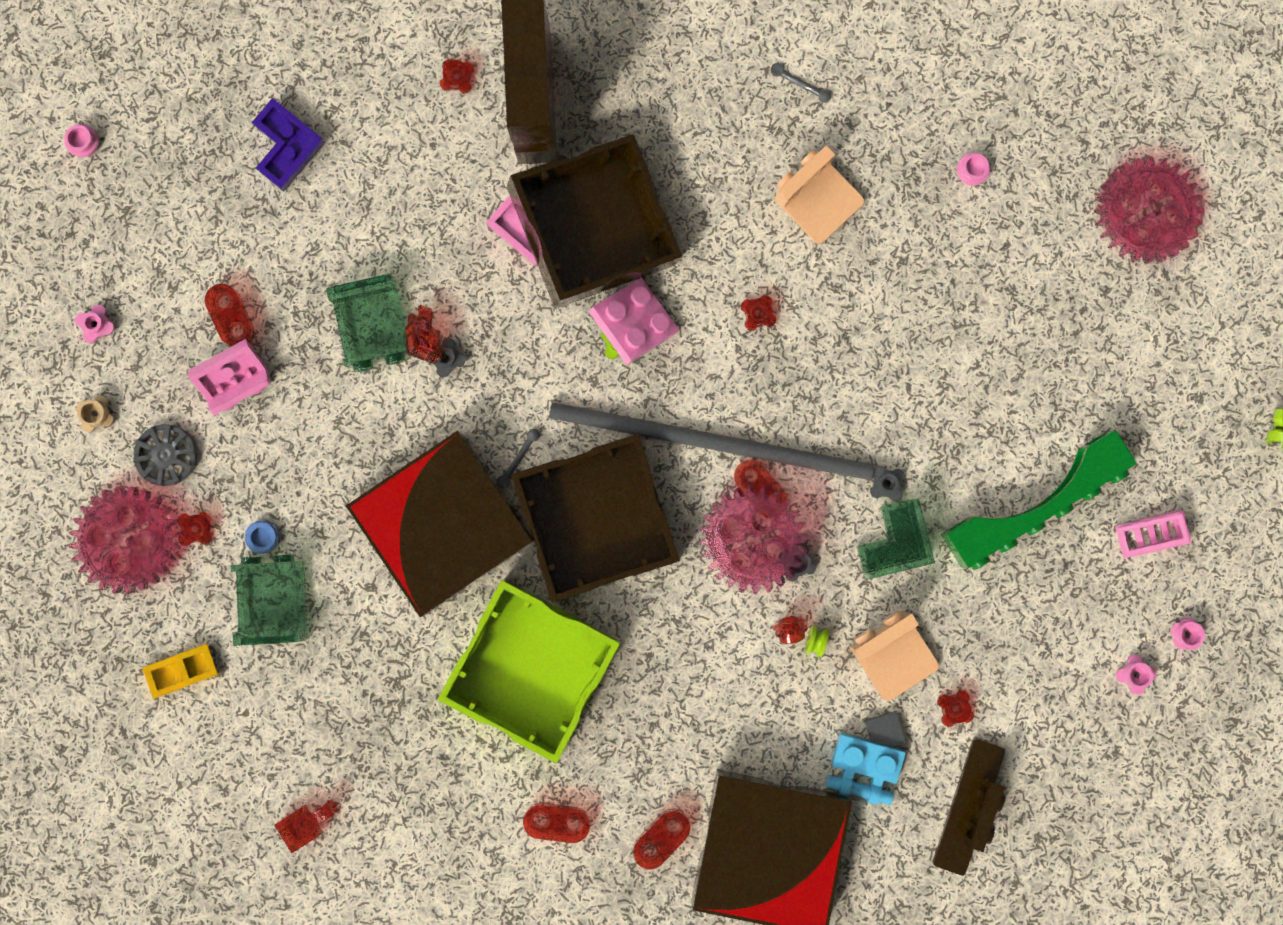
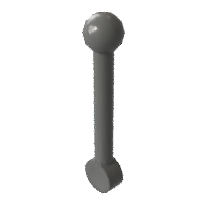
M779 63L771 66L773 76H782L818 96L819 100L823 103L830 101L831 93L828 90L821 91L784 71L783 66Z
M530 429L528 431V439L504 475L497 478V485L500 488L509 486L511 474H513L533 441H537L540 438V432L537 429Z

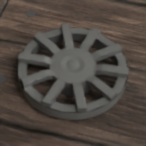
M169 424L156 425L147 429L136 440L133 463H135L139 474L148 482L159 486H172L184 481L193 472L197 462V447L193 438L182 428ZM165 430L163 442L159 440L156 432ZM171 430L180 434L172 443H169ZM150 436L156 444L154 447L145 443ZM185 439L189 448L178 449L177 445ZM142 447L151 451V455L141 456ZM190 453L189 463L187 464L179 460L180 455ZM152 460L153 463L144 469L141 461ZM176 464L186 468L180 476L177 475L174 469ZM158 466V476L155 479L149 474ZM165 468H168L173 478L172 480H163Z

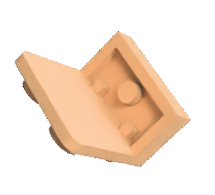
M827 145L820 152H817L815 149L812 150L801 161L803 167L795 175L790 171L777 184L779 190L774 199L817 244H822L864 203V198L831 165L835 154Z
M896 611L883 619L884 624L874 631L868 629L855 637L854 640L856 642L849 646L875 689L885 701L894 699L936 672L939 668L937 660L915 628L919 626L912 613L905 611L902 613Z

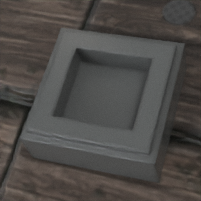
M897 711L864 720L869 739L872 742L893 748L907 744Z

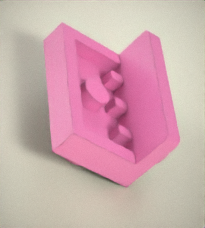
M246 339L187 371L189 379L207 400L209 410L213 415L233 408L239 401L250 395L262 392L271 384L268 369Z

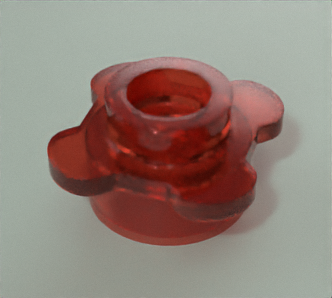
M452 59L444 61L442 64L443 78L440 80L442 90H459L462 94L470 92L472 89L470 77L474 73L473 65L470 62L463 63L462 61ZM459 74L460 78L455 79L454 75Z
M763 295L761 298L752 301L746 299L741 303V310L745 313L746 317L744 325L747 330L755 331L760 326L772 327L776 323V316L772 314V299L769 296ZM760 310L762 314L757 316L755 312Z
M206 512L192 516L186 513L181 514L177 518V524L181 530V535L178 537L179 543L183 546H189L191 543L197 542L203 545L210 543L213 538L210 533V515ZM193 526L198 528L197 532L192 531Z
M796 616L782 618L779 620V624L772 626L773 630L776 631V637H779V641L782 644H793L802 641L805 638V632L808 630L807 625H804V619H798Z
M959 690L955 695L947 696L942 694L938 697L937 705L941 707L943 714L941 722L945 726L952 727L955 723H969L973 720L974 713L971 711V705L968 702L970 696L966 691ZM955 705L958 706V710L956 712H954L952 709Z

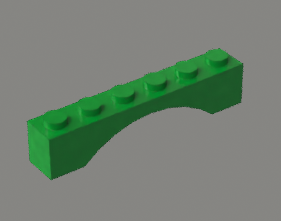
M1116 430L1105 432L1078 449L1074 463L1064 481L1049 497L1037 506L1020 514L1005 518L967 517L943 532L941 536L961 568L972 567L973 570L979 569L991 561L988 556L997 550H1000L1001 553L1010 550L1018 544V537L1026 532L1029 536L1046 527L1044 521L1054 515L1056 518H1060L1074 510L1072 504L1081 498L1087 501L1102 492L1100 487L1105 483L1111 481L1114 484L1129 476L1128 469L1137 463Z

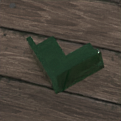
M919 498L880 506L887 539L856 546L863 576L867 579L935 563Z

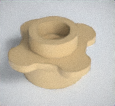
M99 395L95 400L80 401L77 404V415L84 431L93 432L97 427H109L113 424L114 417L109 413V400L107 397ZM94 411L98 412L96 417L93 416Z

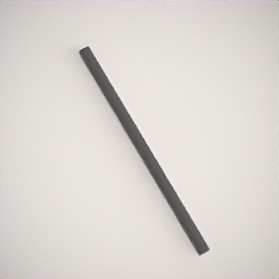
M554 402L551 403L550 419L633 435L639 433V436L870 481L874 472V464Z

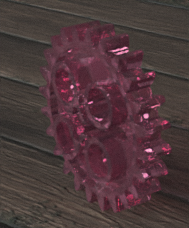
M1153 156L1146 159L1144 164L1140 158H1136L1131 162V166L1127 162L1119 167V171L1115 170L1108 175L1110 181L1106 180L1101 184L1100 187L1105 192L1097 195L1095 199L1103 203V205L1095 208L1094 213L1102 215L1103 218L1096 222L1095 226H1105L1106 231L1100 237L1106 238L1110 236L1112 238L1108 246L1109 249L1117 245L1121 247L1119 257L1130 252L1131 262L1133 263L1139 260L1141 256L1144 264L1151 263L1154 257L1158 263H1161L1167 259V256L1173 258L1179 255V250L1183 251L1190 246L1187 240H1192L1198 236L1192 228L1203 225V222L1195 218V216L1204 212L1205 209L1196 206L1195 202L1202 199L1203 195H1193L1192 190L1198 184L1186 183L1190 175L1189 172L1181 176L1177 174L1179 164H1175L1168 169L1167 159L1165 158L1158 162L1157 165H1155ZM1150 182L1159 187L1160 195H1156L1151 191ZM1168 196L1173 197L1172 202L1156 211L1149 213L1130 225L1124 224L1126 219L1136 215L1145 208L1156 204ZM1122 198H1126L1131 202V211L1123 207ZM1167 210L1175 215L1176 223H1172L1167 219ZM1138 226H1142L1147 230V239L1139 235Z
M753 485L747 487L746 494L744 495L738 487L733 490L734 499L728 493H725L721 496L723 504L716 501L711 505L715 513L708 512L705 514L704 518L711 524L700 527V531L708 534V537L701 539L699 544L709 547L702 554V557H712L713 562L708 566V569L711 570L718 567L720 572L716 579L720 580L725 576L729 577V588L738 582L740 583L741 593L749 585L752 586L754 594L760 591L761 585L764 586L767 592H771L773 581L782 587L785 584L783 575L792 579L796 574L791 566L800 568L803 564L802 560L796 555H805L807 549L799 545V543L805 542L808 539V535L800 534L798 531L806 523L802 521L795 522L794 518L800 511L797 509L789 512L787 508L791 502L790 499L785 500L783 503L778 502L779 491L768 497L767 487H762L759 493L755 494ZM757 512L767 513L771 518V525L768 527L760 525L756 518ZM727 521L735 522L740 529L739 536H733L727 532ZM777 529L781 531L780 535L763 538L757 545L754 542H749L731 550L726 548L727 544L743 542L750 535L756 538ZM768 544L778 545L782 551V556L775 558L769 555L767 551ZM737 553H744L749 557L751 563L749 567H743L738 564L736 560Z
M117 486L114 493L111 490L104 489L102 490L103 500L98 496H91L90 500L93 507L81 506L80 509L85 514L84 518H73V521L80 526L79 530L69 531L70 535L77 537V542L68 546L72 549H78L79 552L71 560L83 562L78 573L90 572L91 574L87 580L88 583H96L100 580L99 590H108L111 586L113 594L121 593L123 588L126 594L135 593L136 586L140 591L147 590L148 581L152 584L160 583L157 573L169 574L170 570L165 565L166 562H177V559L170 554L171 550L181 549L180 545L173 543V538L180 536L181 532L172 531L171 529L178 522V519H168L166 517L172 508H159L163 498L154 497L150 500L151 491L143 490L139 494L138 487L130 486L126 492L124 487ZM130 508L134 513V520L130 525H127L124 521V514ZM146 521L149 522V526L147 528L136 532L145 524ZM102 528L107 533V539L103 545L97 540V534ZM122 534H133L125 540L128 546H117L124 540ZM147 535H150L154 541L153 548L149 552L143 546V540ZM108 549H112L103 559L102 554ZM120 555L125 557L127 563L123 572L116 566L117 558Z

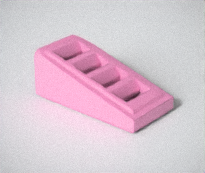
M1181 509L1115 526L1124 558L1192 543L1184 511ZM1173 521L1177 537L1170 538L1166 522ZM1160 524L1163 541H1157L1153 525ZM1147 527L1151 544L1144 545L1140 528ZM1133 530L1138 547L1129 550L1127 540L1129 545L1130 542L1127 531Z

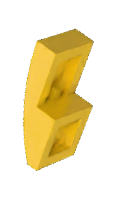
M208 644L198 646L142 668L153 699L218 675Z

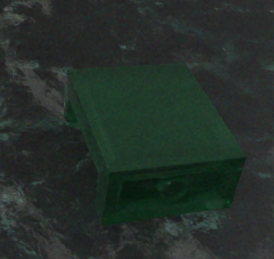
M391 273L326 288L328 300L334 306L345 356L342 359L343 366L349 369L353 368L354 372H364L373 369V363L385 361L386 365L399 364L406 361L405 356L412 354L396 278Z
M294 555L274 556V562L261 563V557L240 558L241 564L230 565L231 572H236L238 631L232 632L233 646L292 643L307 640L304 561H294Z

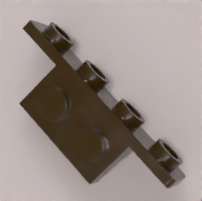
M976 738L972 740L932 861L935 867L964 876L973 850L984 852L986 844L989 845L992 842L995 833L993 822L996 813L1002 810L1006 798L1003 792L1005 787L996 781L1005 754L1004 748Z

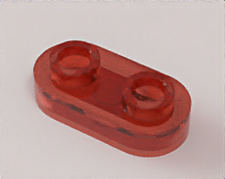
M226 284L212 286L206 292L205 306L219 337L230 346L244 339L250 343L254 337L255 330L239 293ZM228 296L230 302L228 306L222 308L219 301L222 297ZM236 326H242L243 333L239 337H234L233 329Z
M755 460L743 461L736 467L734 482L757 512L766 518L781 516L787 509L788 498L784 490L766 468ZM747 470H753L757 475L756 480L752 483L745 479ZM769 495L777 498V505L774 508L766 505V498Z
M535 803L527 809L523 818V827L526 833L535 839L578 843L588 835L590 819L588 814L578 807ZM538 814H543L547 822L544 825H537L534 817ZM571 818L577 819L580 823V826L575 830L570 829L567 825L568 820Z
M678 809L665 810L636 839L633 846V856L640 867L649 870L658 868L687 839L690 833V823L684 812ZM671 820H676L680 826L676 831H669L667 823ZM648 844L654 845L656 847L655 854L646 855L643 851L644 847Z

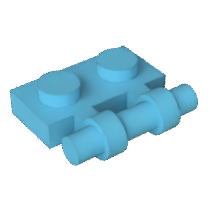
M840 732L831 764L833 767L843 769L841 778L828 775L825 787L836 790L838 795L846 797L854 795L865 798L866 802L877 805L878 803L891 805L894 794L893 792L882 790L883 781L897 784L906 752L902 748H893L872 742L866 738ZM858 773L872 777L870 786L854 782V774Z

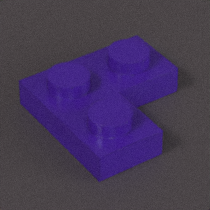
M273 98L251 122L257 129L276 143L256 166V169L284 192L324 145L325 141Z

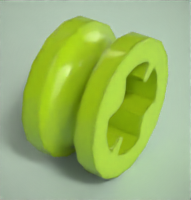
M812 625L809 630L804 653L810 654L815 652L816 656L821 658L828 642L829 629L824 628L822 631H819L817 626Z

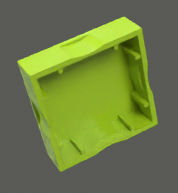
M502 579L478 622L474 637L467 650L456 663L437 700L479 723L491 725L501 730L516 743L557 764L588 701L618 649L620 640L514 583Z

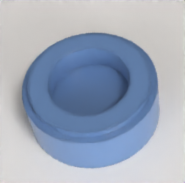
M256 521L245 532L247 547L259 554L273 551L280 540L277 527L269 521Z

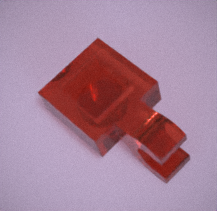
M420 304L418 306V316L412 313L408 315V325L405 327L407 355L435 364L442 358L440 331L432 328V309Z
M332 799L313 812H310L305 804L278 821L274 826L292 854L320 836L323 831L318 824L333 816L339 809Z

